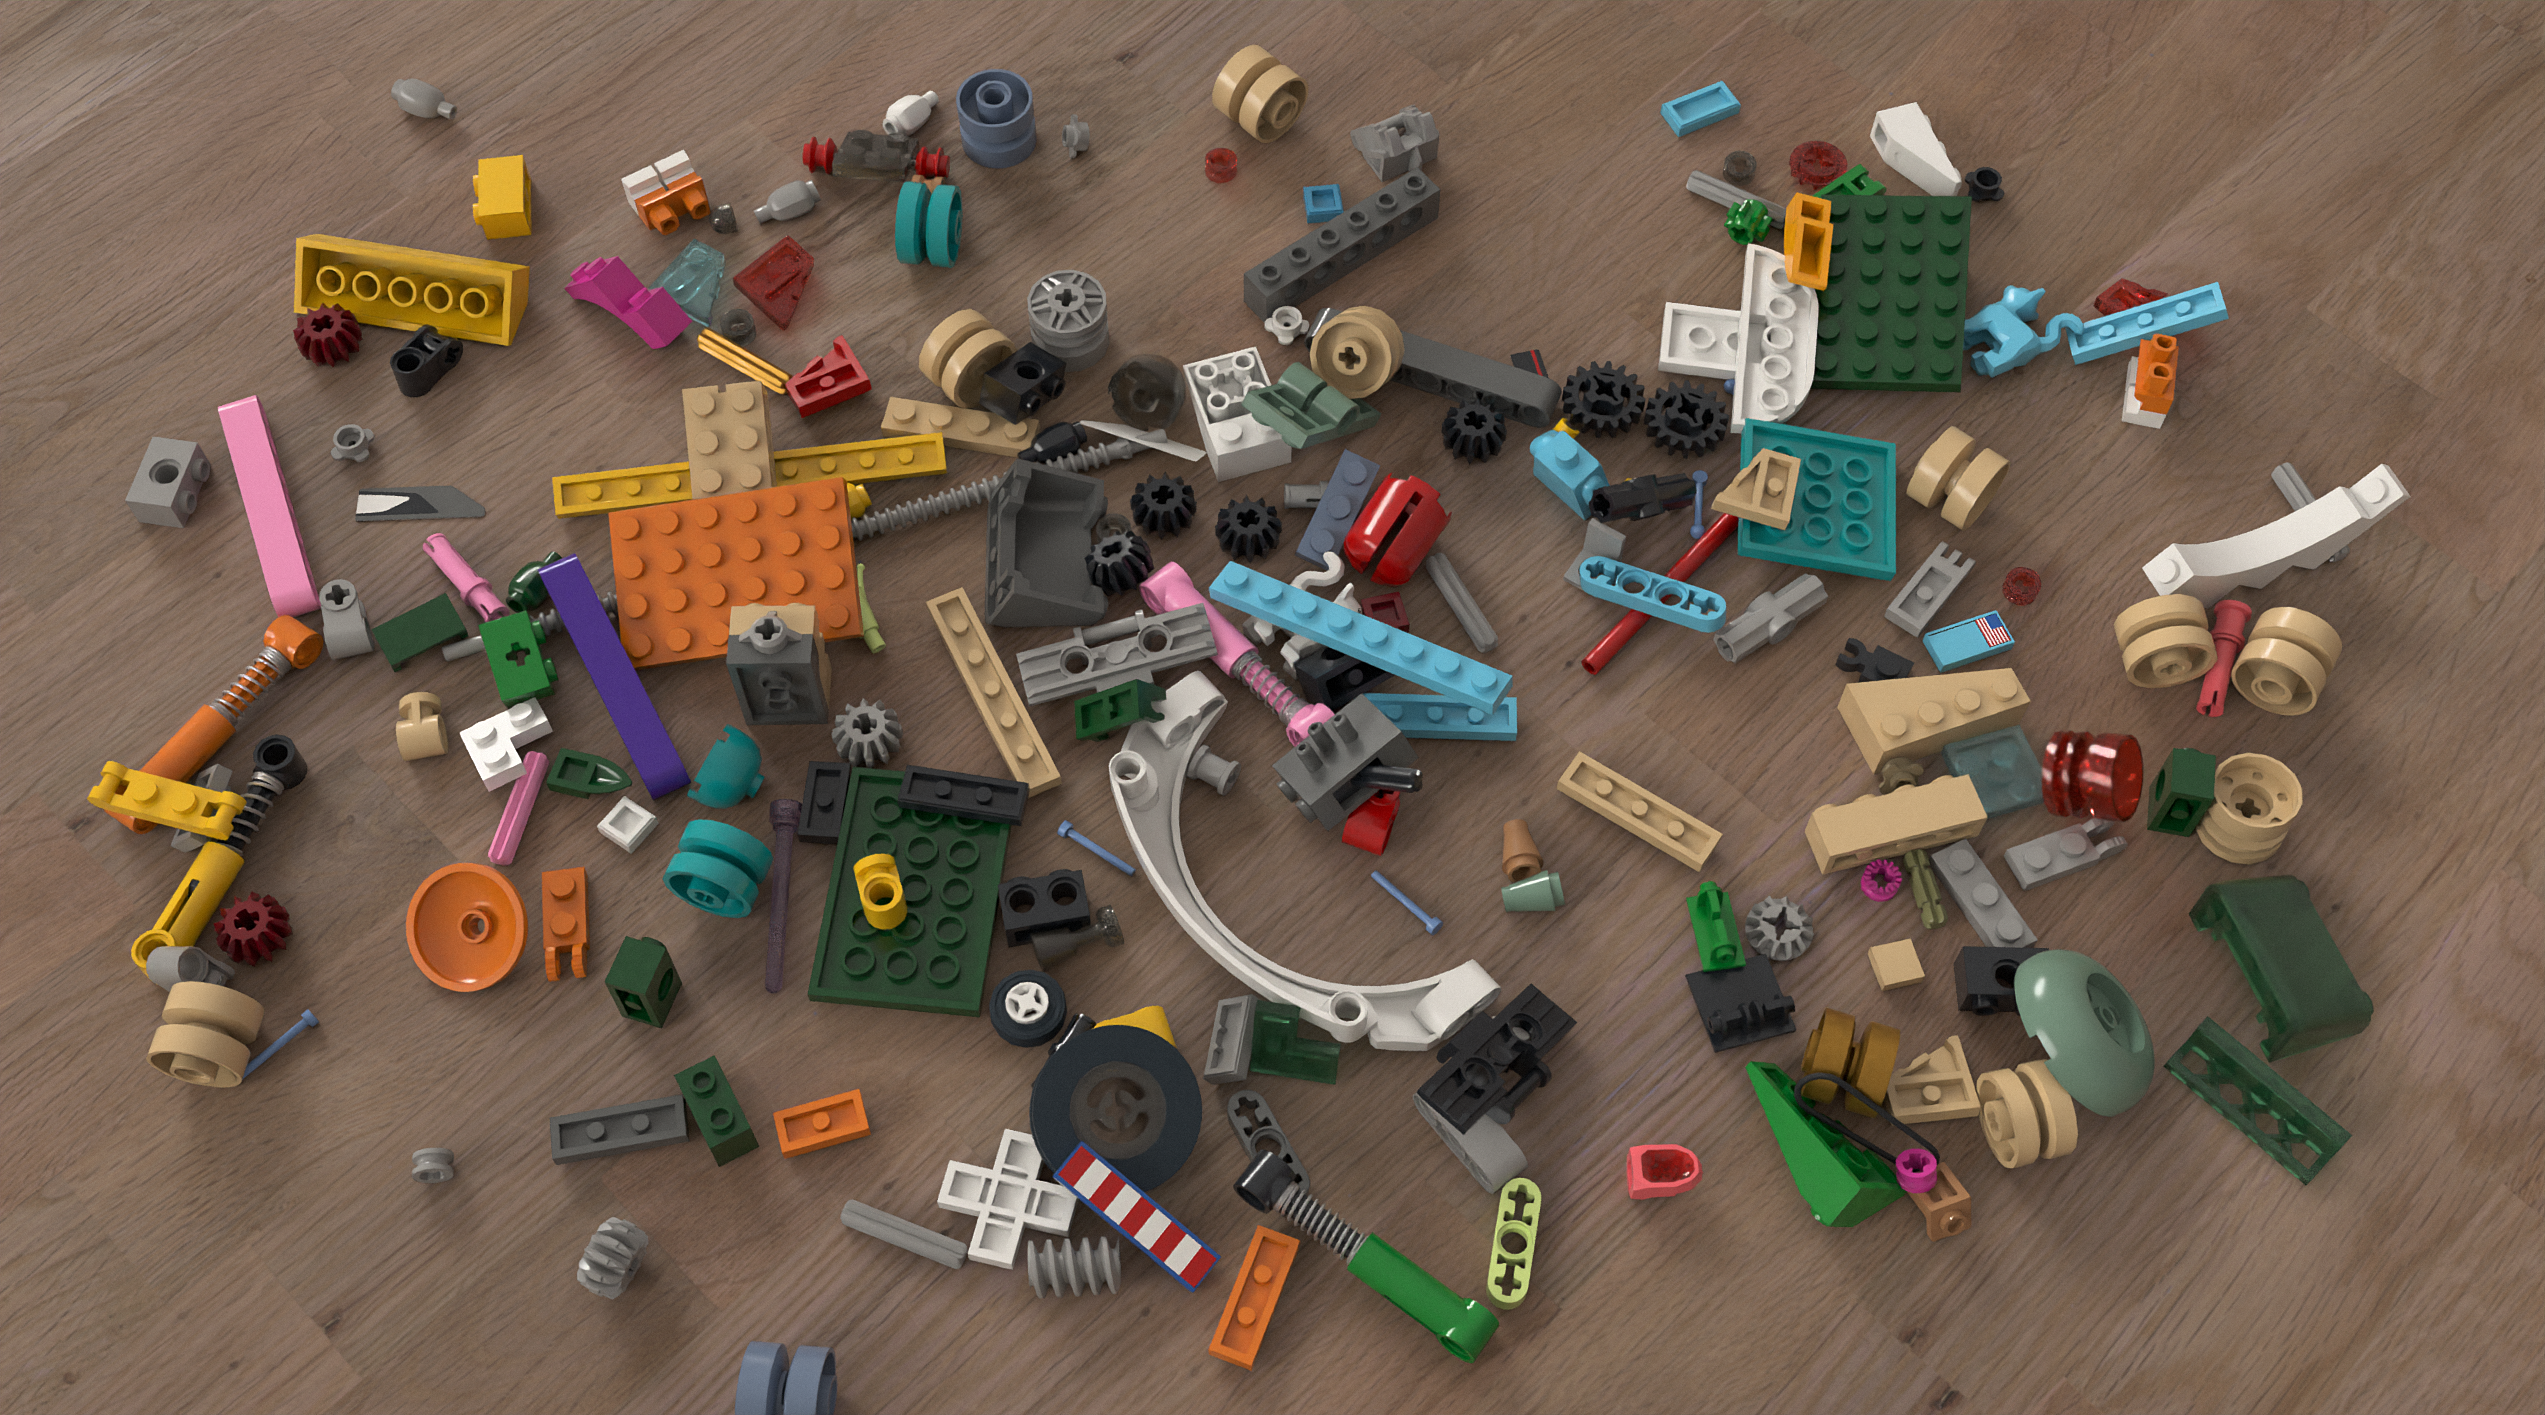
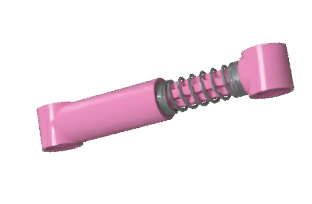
M1169 562L1139 585L1142 598L1157 615L1204 603L1218 655L1209 658L1230 678H1237L1242 680L1243 685L1250 686V692L1257 693L1258 700H1265L1264 704L1266 707H1272V713L1279 715L1280 721L1286 725L1287 736L1294 747L1309 736L1308 728L1312 723L1321 722L1324 724L1335 715L1322 703L1315 705L1307 703L1305 699L1299 698V694L1292 693V687L1284 685V679L1278 680L1277 672L1271 673L1269 671L1270 666L1262 664V658L1258 656V648L1194 588L1190 577L1177 563Z

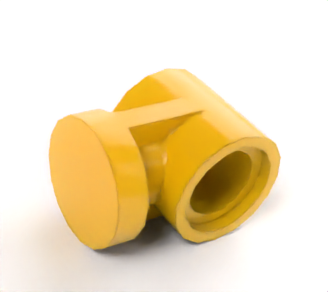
M874 854L859 860L853 869L861 903L868 922L875 928L882 930L898 926L906 917L907 903L894 857L889 854ZM883 897L893 898L886 905L879 906L875 904L877 900Z

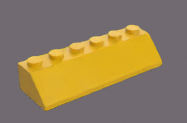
M313 234L296 238L294 313L307 314V308L316 311L320 309L322 302L329 308L339 303L344 310H350L355 315L358 323L409 331H417L421 326L429 324L436 327L438 333L443 336L510 346L528 304L530 266Z

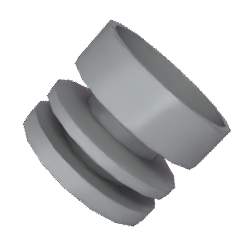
M1059 270L1040 278L1032 286L1027 297L1032 343L1066 362L1065 372L1082 371L1095 365L1105 356L1110 344L1105 290L1098 280L1087 273L1076 270Z

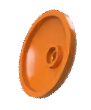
M457 863L435 871L418 887L408 908L406 937L410 953L423 974L437 985L449 990L472 992L483 990L499 983L516 967L527 942L528 918L521 895L505 875L487 865ZM480 919L485 923V929L482 933L478 929Z

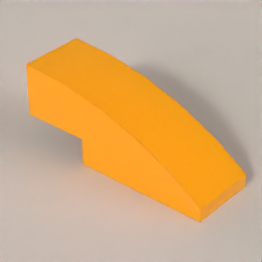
M1796 192L1788 204L1784 226V263L1788 282L1822 291L1826 289L1834 225L1829 223L1832 201Z

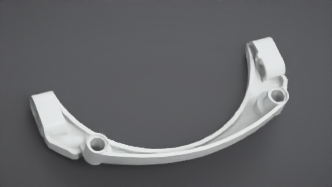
M1195 671L1166 691L1167 700L1151 702L1155 712H1161L1165 715L1164 720L1156 723L1142 720L1131 725L1121 752L1115 754L1109 763L1111 791L1131 846L1151 884L1175 919L1210 956L1235 977L1271 1002L1329 1031L1338 1041L1345 1043L1354 1042L1368 1033L1370 1044L1376 1049L1428 1051L1441 1041L1454 1035L1498 997L1502 990L1501 987L1473 959L1455 969L1423 980L1386 986H1352L1326 982L1301 975L1277 965L1248 947L1221 923L1196 887L1185 860L1179 828L1180 804L1189 765L1204 739L1223 715L1228 701L1201 671ZM1125 775L1132 780H1123L1120 777ZM1339 1018H1350L1354 1020L1346 1022Z

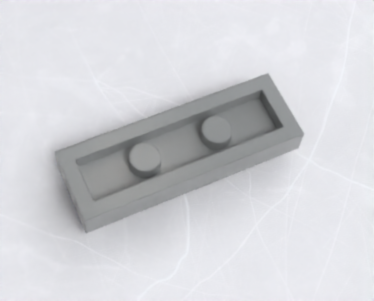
M1966 838L1930 856L1929 861L1931 865L1929 866L1986 947L2033 948L2038 939Z

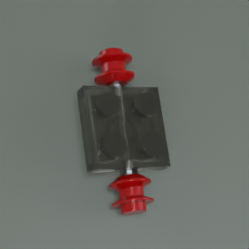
M856 130L847 133L839 150L832 138H828L825 145H820L817 138L812 137L810 144L805 143L803 147V164L808 165L810 173H814L819 166L824 167L827 175H830L833 171L834 177L904 183L910 171H916V175H923L925 179L928 176L948 178L950 171V157L944 155L943 148L940 147L936 154H929L926 146H923L919 151V138L908 137L903 133L877 135L867 130Z

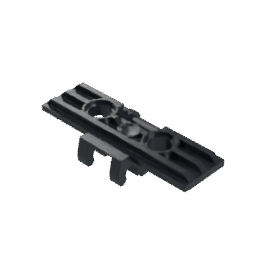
M1531 983L1496 1017L1492 1019L1482 1011L1453 1039L1445 1044L1436 1056L1438 1062L1444 1065L1416 1093L1463 1135L1485 1114L1499 1124H1507L1514 1118L1515 1109L1537 1087L1542 1088L1551 1081V1071L1541 1059L1574 1028L1577 1022ZM1513 1027L1524 1029L1528 1032L1532 1041L1520 1039L1514 1033ZM1513 1070L1522 1078L1507 1092L1502 1087L1506 1081L1500 1077V1074Z

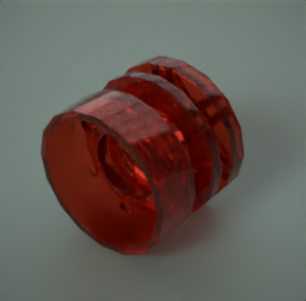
M2060 730L2055 732L2048 742L2042 766V793L2048 812L2055 817H2068L2071 815L2074 818L2082 819L2091 814L2093 818L2102 821L2126 822L2130 820L2137 810L2143 787L2144 763L2137 738L2131 734L2102 733L2095 738L2088 731L2075 733L2072 730Z

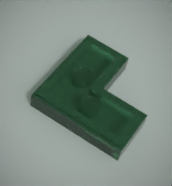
M1257 1000L1254 1015L1250 1071L1335 1085L1341 1044L1298 1037L1300 1007Z

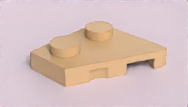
M1958 1035L1946 1039L1944 1046L1928 1055L1925 1052L1912 1061L1909 1067L1898 1069L1892 1073L1884 1097L1889 1114L1903 1124L1975 1117L1979 1115L1981 1105Z

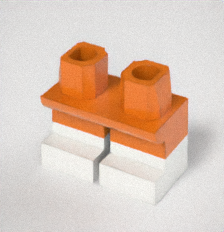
M684 150L654 163L656 172L650 165L621 179L628 203L649 230L657 228L666 236L676 231L680 226L678 217L689 213L693 219L699 220L710 214L703 180L693 170L690 159Z
M2154 334L2151 341L2140 340L2139 357L2132 356L2128 364L2122 414L2123 422L2160 429L2174 399L2179 346H2176L2177 339L2175 337Z

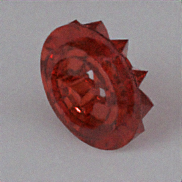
M1809 141L1800 144L1793 150L1788 165L1791 167V176L1799 178L1800 186L1808 183L1813 186L1815 191L1819 186L1826 187L1845 174L1848 164L1845 155L1836 146L1823 141ZM1816 159H1820L1821 171L1819 172L1815 171L1813 166L1816 163Z

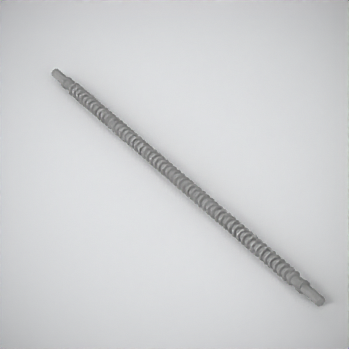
M1164 429L1135 437L1148 442L1167 443ZM1119 437L1116 442L1105 446L1103 443H1100L1098 449L1089 446L1088 452H1083L1082 449H1079L1077 455L1073 456L1069 452L1065 459L1061 456H1058L1055 462L1048 459L1045 465L1078 474L1079 469L1088 472L1089 466H1093L1095 469L1099 468L1100 463L1108 466L1110 460L1120 458L1127 460L1133 457V453L1152 447ZM993 475L992 481H987L986 478H983L982 483L979 485L973 481L969 488H966L965 485H961L959 491L950 488L949 494H944L943 491H940L939 496L936 498L930 494L926 501H923L921 498L917 499L916 504L907 501L906 507L902 508L897 504L893 511H890L889 508H885V513L883 514L874 511L873 517H868L867 514H864L863 519L860 521L853 517L851 523L853 538L862 541V536L865 534L872 538L873 532L879 531L880 534H884V529L886 528L894 531L895 526L898 524L905 528L908 521H911L913 524L917 523L918 518L927 521L928 516L932 514L937 518L941 511L949 514V509L955 508L956 511H959L961 505H966L967 508H970L971 502L974 501L980 505L982 499L987 498L988 501L990 500L993 490L1002 478H998L997 475ZM611 591L607 593L606 598L597 595L606 614L613 612L614 615H618L616 595H613ZM551 609V614L549 615L540 612L537 619L530 615L532 621L540 620L544 633L547 636L551 634V630L556 629L557 632H561L562 627L565 626L555 609ZM481 635L442 647L447 662L486 650Z

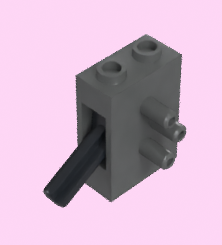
M1362 693L1324 724L1321 722L1312 723L1308 728L1309 736L1272 765L1281 778L1276 785L1291 803L1298 799L1299 801L1295 805L1308 822L1312 823L1317 819L1327 831L1332 829L1380 789L1413 793L1414 791H1420L1423 786L1422 772L1418 769L1407 768L1419 757L1402 731Z

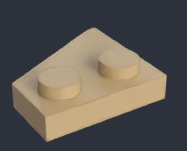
M1763 448L1752 459L1750 465L1747 468H1743L1735 476L1733 482L1716 496L1711 509L1785 530L1790 520L1801 459Z

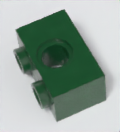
M2193 748L2172 749L2149 787L2147 830L2184 837L2191 835L2214 800L2216 755L2201 753Z
M628 936L625 937L604 982L622 1017L661 1029L682 985L678 972L663 943L650 937H642L641 940Z
M715 1055L674 1075L719 1167L759 1147Z

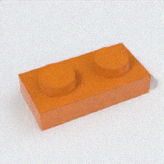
M860 1089L773 1113L784 1159L871 1135Z

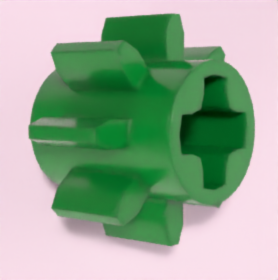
M1746 199L1742 206L1736 202L1732 204L1726 214L1728 219L1724 227L1728 228V234L1732 240L1742 245H1748V243L1751 244L1754 238L1760 242L1764 241L1773 219L1768 216V209L1763 203L1754 199Z

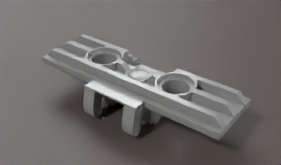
M1204 603L1148 618L1144 617L1143 610L1135 611V616L1084 630L1081 629V626L1073 628L1075 638L1016 654L1029 706L1092 689H1097L1098 693L1135 679L1155 685L1152 677L1154 672L1218 655ZM1139 631L1137 636L1121 641H1114L1091 649L1086 646ZM1162 635L1167 639V644L1163 650L1159 652L1148 651L1152 646L1151 638ZM1081 658L1082 664L1088 667L1082 673L1074 674L1066 669L1068 661Z

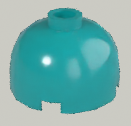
M727 724L723 729L724 732L730 734L727 741L717 739L694 780L701 785L699 791L692 788L687 794L689 798L714 809H728L736 806L745 795L754 798L765 776L758 773L762 763L760 748L751 737L730 724Z

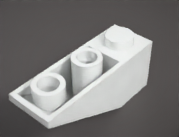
M1917 102L1878 111L1870 137L1883 161L1932 196H1957L1962 185L1961 175L1956 168H1953L1947 157L1944 144L1936 138L1930 119L1922 113Z

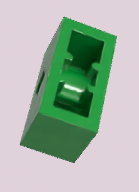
M525 610L478 625L501 701L508 709L534 697L539 700L555 695L552 682L559 679L552 658L544 659L540 645L547 643L540 620L532 621V618ZM524 651L527 655L524 658L525 665L518 666L515 662L518 660L517 653Z

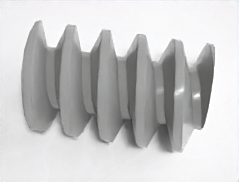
M1101 1236L1097 1250H1093L1089 1239L1083 1237L1078 1251L1074 1250L1069 1238H1064L1060 1252H1056L1052 1240L1047 1239L1042 1253H1038L1033 1240L1028 1241V1277L1030 1288L1034 1286L1037 1296L1041 1299L1046 1297L1049 1285H1052L1058 1298L1064 1296L1067 1284L1071 1285L1075 1296H1081L1085 1284L1089 1283L1093 1294L1099 1295L1103 1283L1107 1281L1111 1293L1117 1294L1121 1285L1119 1237L1115 1249H1111L1106 1236Z

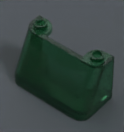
M2286 874L2228 879L2211 884L2205 889L2189 912V916L2198 932L2212 928L2214 930L2211 936L2214 941L2225 939L2262 1006V1009L2256 1015V1019L2259 1024L2267 1022L2268 1039L2262 1040L2259 1045L2269 1063L2360 1034L2365 1030L2374 1012L2372 1000L2366 992L2361 990L2312 904L2309 890L2303 881L2298 880L2293 875Z

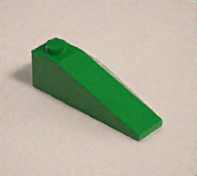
M1755 1061L1748 1063L1745 1068L1798 1190L1811 1206V1214L1816 1220L1828 1227H1854L1905 1195L1907 1191L1899 1186L1896 1175L1876 1153L1868 1148L1862 1153L1843 1136L1844 1134L1806 1113L1797 1104L1794 1097L1797 1083L1775 1063ZM1801 1096L1809 1107L1814 1108L1816 1105L1815 1100ZM1838 1119L1835 1120L1836 1123L1845 1127Z

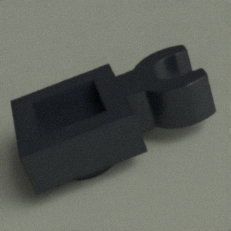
M1849 638L1844 650L1854 654L1855 657L1850 658L1840 653L1835 664L1842 671H1858L1862 673L1858 681L1860 683L1907 678L1914 662L1877 645L1874 653L1866 650L1865 645L1861 641Z

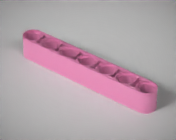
M257 395L219 406V416L269 595L277 616L290 615L294 618L321 609L318 592L273 436L260 399Z

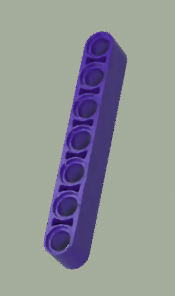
M573 553L538 569L540 577L653 801L690 784L691 780L576 554Z

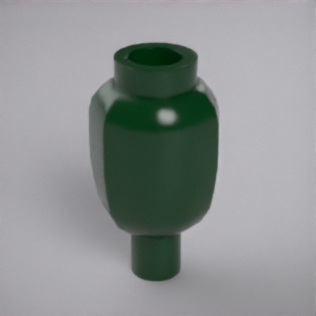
M551 551L543 561L529 562L518 571L508 587L509 596L506 598V603L510 609L519 613L525 610L533 611L542 605L549 596V593L540 577L538 569L562 559L558 553Z

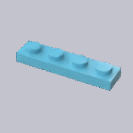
M2215 282L2083 323L2084 332L2080 335H2077L2068 328L2065 329L2075 365L2140 346L2141 339L2151 341L2154 334L2173 336L2229 319L2219 283Z
M1363 693L1372 704L1402 731L1405 738L1516 741L1517 697H1505L1495 713L1491 715L1445 695Z

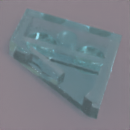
M693 239L648 289L664 287L689 318L709 327L713 319L711 314L714 300H717L720 290L718 282L723 277L725 269L724 254Z

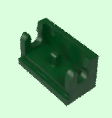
M446 593L371 629L395 673L402 670L401 663L458 635L461 639L469 636Z
M1135 679L1075 700L1076 739L1100 742L1109 738L1107 732L1142 720L1151 723L1164 720L1165 715L1154 711L1151 700L1153 702L1167 700L1166 689Z

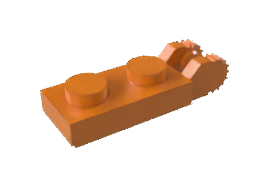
M585 867L542 872L543 949L545 950V969L548 981L560 980V954L572 952L571 966L575 977H586L587 950H590L587 871Z

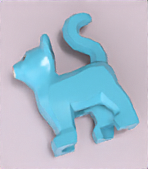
M2010 285L2003 291L2001 301L1986 305L1973 317L1965 319L1963 350H1968L1974 345L1985 342L1991 350L1987 353L1978 351L1972 354L1970 365L1979 376L1989 375L1993 378L2016 366L2026 365L2038 354L2053 349L2060 343L2062 328H2068L2077 335H2080L2084 332V324L2079 317L2073 314L2063 313L2056 315L2047 323L2045 337H2039L2024 322L2038 319L2039 314L2036 312L2038 301L2045 294V290L2041 288L2031 292L2026 288H2017Z

